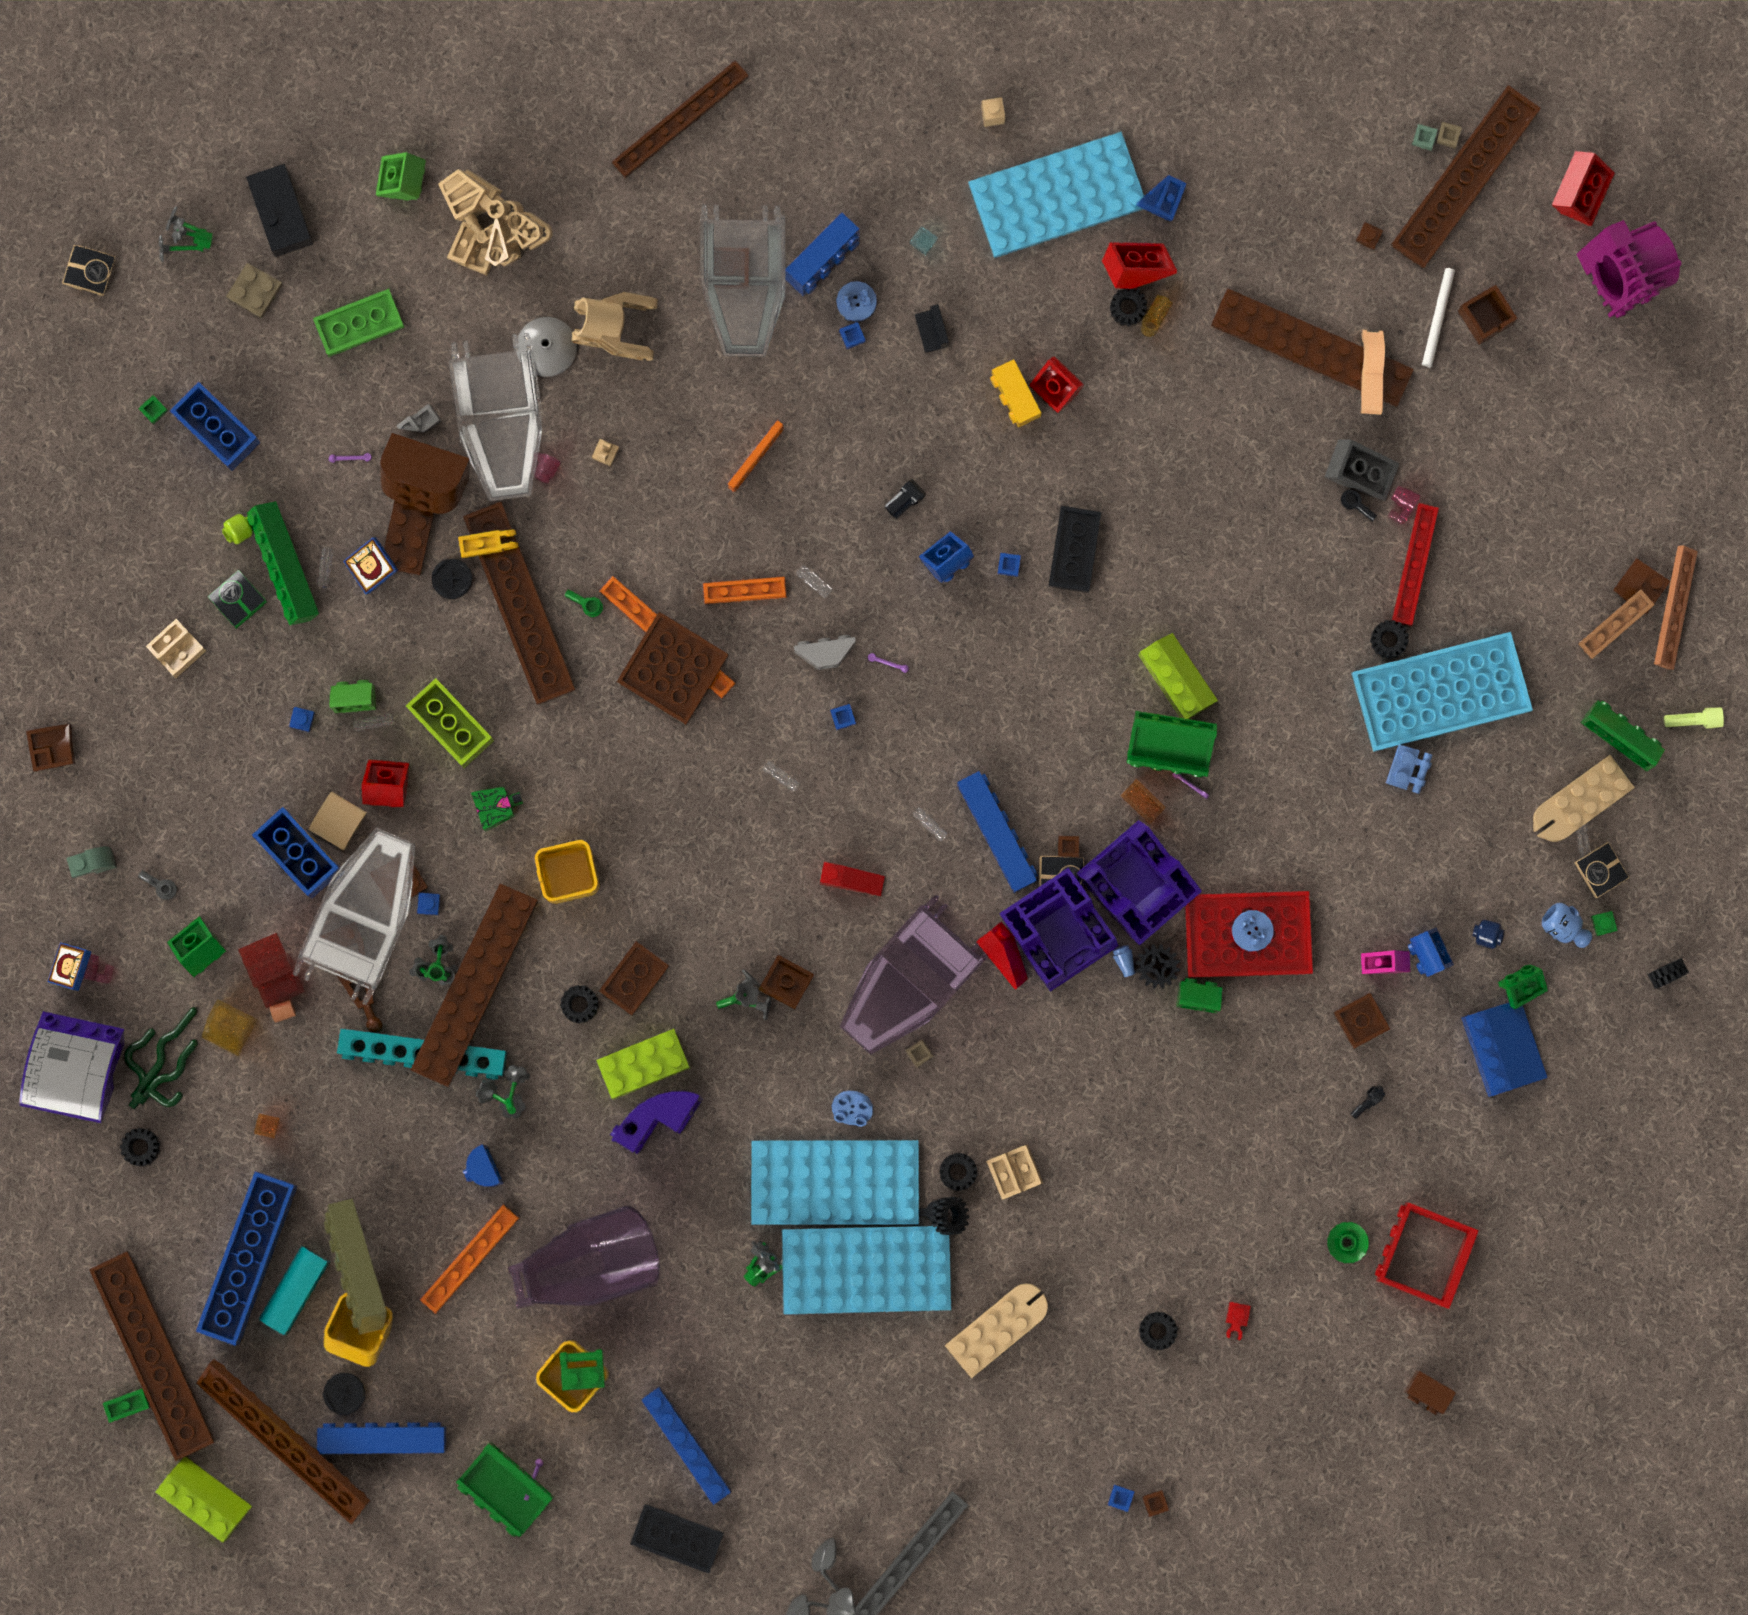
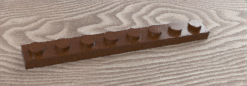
M735 60L612 161L613 166L626 179L748 79V74Z

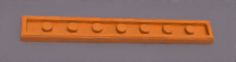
M614 576L599 591L645 632L648 631L657 614ZM720 670L710 689L722 699L736 683Z

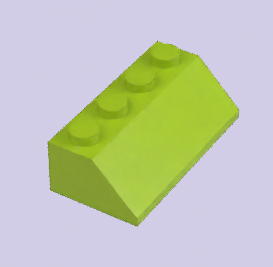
M1173 633L1157 640L1140 651L1138 656L1180 718L1191 719L1218 701Z
M184 1457L156 1490L158 1495L222 1543L229 1539L252 1508L249 1503L187 1457Z

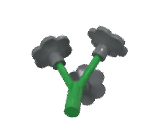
M743 969L742 972L746 979L737 985V992L733 996L717 1001V1008L721 1009L733 1004L754 1007L755 1010L763 1011V1020H766L769 1016L772 997L767 996L764 1003L758 1002L759 990L753 987V985L760 987L761 984L749 972Z
M510 1065L503 1072L512 1084L510 1094H506L504 1098L497 1095L495 1081L489 1079L480 1083L479 1089L476 1091V1097H478V1102L481 1104L497 1099L500 1101L499 1107L503 1110V1116L517 1119L521 1116V1112L525 1110L526 1105L522 1102V1097L519 1094L514 1095L515 1089L519 1083H524L525 1080H528L530 1074L527 1073L524 1067Z

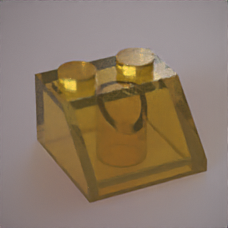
M217 999L207 1017L202 1038L239 1056L258 1019Z

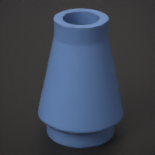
M1128 945L1114 949L1113 958L1124 977L1134 975L1136 972L1132 949H1129Z

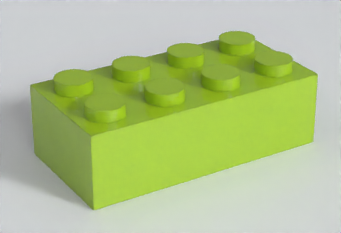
M436 678L406 705L408 710L463 768H466L494 742L493 738Z
M675 1029L596 1060L613 1100L690 1069Z

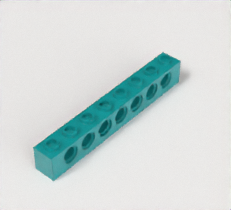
M340 1028L337 1054H341L342 1059L354 1060L356 1056L363 1057V1062L375 1063V1059L383 1060L385 1065L395 1066L396 1062L404 1063L403 1067L411 1068L424 1040ZM358 1041H364L365 1049L362 1052H357L355 1049ZM385 1044V1053L378 1055L376 1053L377 1045ZM400 1046H404L407 1050L406 1055L402 1058H399L396 1054ZM469 1046L465 1053L469 1061L467 1065L459 1066L458 1068L459 1071H466V1076L478 1077V1073L486 1074L488 1079L498 1080L499 1076H504L507 1051ZM483 1057L489 1059V1066L485 1069L479 1067V1060Z

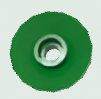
M1342 1222L1335 1225L1330 1231L1327 1238V1247L1330 1254L1337 1261L1355 1263L1366 1254L1369 1240L1365 1230L1360 1225L1353 1222ZM1349 1239L1351 1241L1350 1246H1344L1343 1241Z

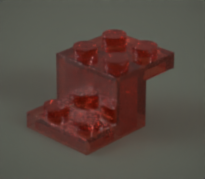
M278 933L238 949L254 988L259 990L267 1009L270 1006L305 992L290 954L285 952Z

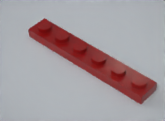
M1421 503L1417 505L1392 620H1395L1396 623L1400 622L1402 625L1410 627L1413 624L1438 507Z

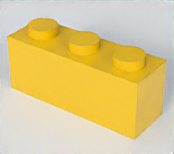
M1013 359L992 369L990 380L994 388H999L1001 392L999 398L1004 406H1008L1010 410L1008 415L1013 424L1016 423L1019 428L1040 418L1041 411L1015 360Z

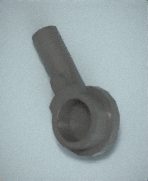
M143 870L139 873L138 877L155 887L156 893L161 899L170 900L176 895L177 887L173 881L168 879L159 881Z

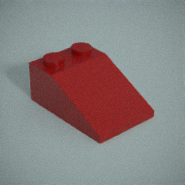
M1110 242L1102 259L1114 287L1120 289H1134L1177 273V269L1164 243Z

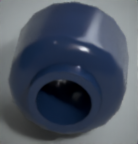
M1482 920L1479 925H1475L1472 936L1476 937L1477 945L1495 949L1498 945L1501 946L1505 930L1502 929L1500 923Z

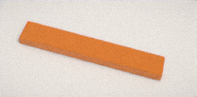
M503 1204L420 1301L436 1314L518 1221L519 1217Z

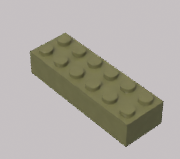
M349 1199L328 1204L327 1213H324V1229L326 1234H330L331 1240H329L330 1250L336 1254L337 1272L341 1271L342 1274L340 1283L342 1290L347 1291L346 1304L348 1309H352L353 1316H351L353 1327L358 1329L359 1335L381 1330L385 1325L386 1308L354 1201Z

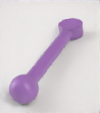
M369 453L364 454V456H335L333 454L329 456L330 462H335L336 460H365L368 462L372 459Z
M873 653L868 655L870 662L877 661L901 669L903 673L909 671L907 665L901 666L878 658Z
M1172 773L1174 778L1180 779L1205 799L1209 797L1206 792L1200 790L1180 774Z
M541 1459L535 1462L536 1468L532 1476L533 1479H536L539 1468L543 1465ZM525 1495L524 1500H528L530 1496Z

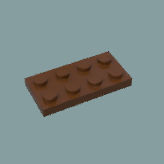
M394 500L384 549L399 570L398 572L421 576L434 513L421 511L417 507L408 504L403 505Z

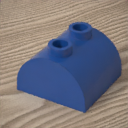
M951 531L919 556L932 575L941 583L943 581H950L954 577L953 573L958 569L967 568L970 560L974 557L969 546Z
M1437 927L1409 939L1411 943L1408 944V949L1412 956L1417 955L1420 962L1416 966L1421 975L1426 974V977L1454 965Z
M482 1144L472 1150L467 1158V1169L463 1170L466 1180L468 1182L474 1181L481 1186L496 1187L503 1184L504 1182L487 1145Z

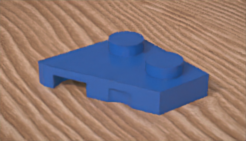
M1168 175L1136 203V206L1168 221H1172L1187 183Z

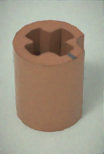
M291 999L270 1006V1012L275 1023L296 1016Z

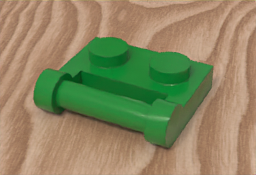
M596 1349V1352L569 1354L567 1352H560L562 1391L605 1388L603 1349ZM597 1361V1366L568 1368V1362Z

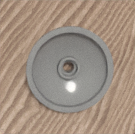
M541 317L532 320L523 327L517 338L516 351L519 361L521 362L520 354L531 352L534 375L552 377L563 373L571 366L577 354V344L572 342V329L565 322L553 317ZM543 341H548L549 345L544 347L542 343Z

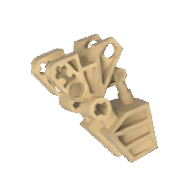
M458 169L438 183L455 220L466 221L469 227H472L477 234L476 240L479 243H489L485 260L494 266L499 264L507 266L521 258L520 247L523 250L528 247L530 250H534L552 238V228L547 223L530 212H523V206L520 202L505 201L500 197L502 193L500 189L470 170L463 172L461 169ZM487 212L490 217L495 218L494 223L482 229L476 216ZM544 228H545V233L547 234L546 236H543V229H544ZM496 249V254L493 260L491 258V253L493 250Z

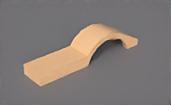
M1363 330L1364 361L1361 376V413L1381 415L1383 411V371L1385 361L1383 331L1367 332V330Z

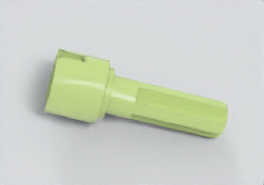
M1721 707L1704 708L1701 713L1665 715L1664 725L1665 727L1703 725L1706 729L1723 727V710Z

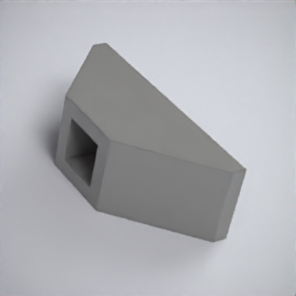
M842 635L837 640L831 641L830 638L818 639L817 643L801 641L798 642V645L794 646L795 654L817 670L839 667L855 646L856 641L855 637H850V635Z

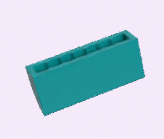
M301 1245L258 1319L277 1332L288 1335L330 1261Z

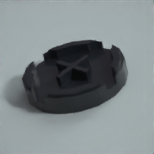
M459 559L443 560L436 565L432 572L433 588L445 599L454 600L461 598L468 593L472 586L473 577L471 570L466 563Z
M339 1373L327 1381L323 1391V1398L326 1406L332 1412L347 1415L354 1413L362 1406L366 1391L359 1377L352 1373Z

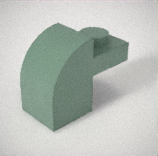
M107 846L85 850L84 853L66 858L72 878L93 872L98 874L117 868L112 850Z

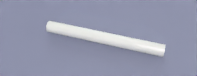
M1445 268L1422 366L1431 368L1455 273V270L1451 268Z

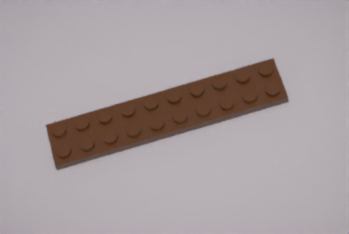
M1508 85L1397 235L1391 246L1424 269L1541 108Z
M1227 288L1212 321V327L1361 391L1364 347ZM1385 357L1383 371V401L1397 407L1414 369Z
M502 502L463 516L470 535L512 529ZM515 536L501 538V544L517 542ZM519 545L515 549L479 555L537 706L576 691Z
M501 883L499 884L410 1069L412 1072L445 1087H450L538 903L537 899Z
M129 1251L89 1269L175 1461L215 1443Z
M213 1359L208 1364L196 1384L345 1520L352 1524L371 1501L367 1498L366 1494L356 1488L332 1463L323 1458L318 1450L312 1448L300 1434H297L288 1426L286 1421L279 1418L269 1406L257 1398L254 1392L247 1389L223 1364L219 1363L216 1359Z

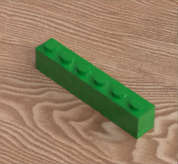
M277 502L255 505L247 512L248 522L252 526L255 540L259 544L262 559L267 565L269 577L275 586L277 598L280 600L284 610V616L288 620L289 626L309 622L319 615Z

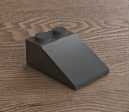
M1338 439L1325 478L1386 501L1399 463L1353 440Z

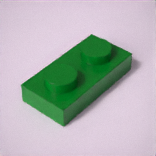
M143 1388L102 1403L109 1423L151 1408Z

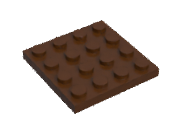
M658 612L617 682L687 725L729 657V654L665 614Z

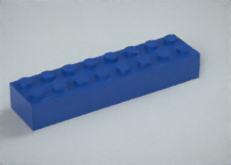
M254 1172L196 1332L235 1346L240 1345L297 1190V1185L261 1172Z

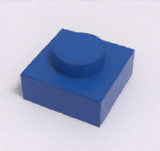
M858 322L839 329L846 349L866 342Z
M1000 553L997 574L1018 577L1021 555Z
M850 704L830 710L836 731L856 725Z
M294 707L289 727L310 732L315 712Z
M419 893L417 914L439 915L440 894Z
M1114 1485L1107 1505L1128 1512L1134 1491Z

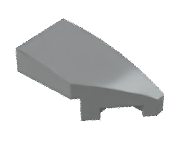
M427 404L413 416L409 415L400 422L397 428L425 433L442 420L433 407Z

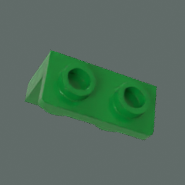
M1531 964L1521 967L1517 972L1505 976L1504 979L1498 982L1499 987L1506 989L1510 1007L1514 1009L1548 991L1543 970Z

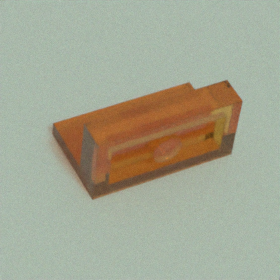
M1137 779L1121 794V797L1148 824H1151L1166 808Z

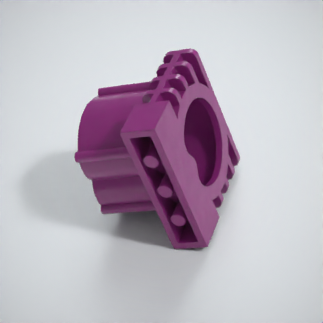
M1624 220L1606 227L1576 254L1586 275L1592 274L1594 279L1592 284L1593 286L1596 285L1599 290L1597 292L1598 296H1602L1606 300L1602 303L1603 306L1610 305L1612 311L1608 313L1609 318L1614 316L1620 318L1626 315L1627 311L1635 308L1636 304H1646L1653 300V297L1659 295L1661 290L1675 285L1679 279L1680 266L1682 265L1671 239L1657 226L1655 221L1632 231H1629Z

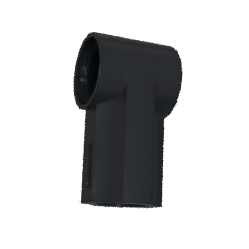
M913 479L909 480L899 490L900 492L884 506L895 519H898L912 505L915 506L919 499L922 500L926 496L924 490Z

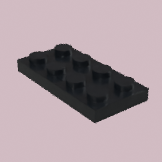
M1061 506L1048 587L1089 593L1101 512Z
M644 1504L630 1545L709 1574L724 1532Z

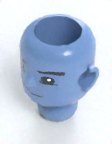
M1556 903L1547 910L1542 918V927L1545 932L1553 936V939H1557L1562 943H1569L1573 940L1577 947L1585 948L1592 940V933L1587 929H1582L1583 920L1578 910L1573 906L1568 907L1563 903Z

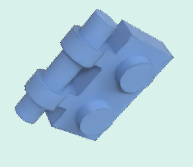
M1398 744L1386 783L1407 790L1408 784L1411 782L1414 783L1412 792L1420 794L1422 786L1424 787L1426 783L1424 779L1427 770L1432 765L1430 762L1432 754L1425 752L1421 760L1418 759L1419 750ZM1415 765L1420 766L1417 777L1411 776Z

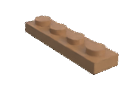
M1640 589L1582 639L1578 645L1590 659H1593L1655 604Z

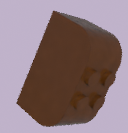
M392 433L380 460L381 488L386 496L398 501L400 504H408L417 507L421 511L437 514L448 513L457 507L469 480L470 458Z

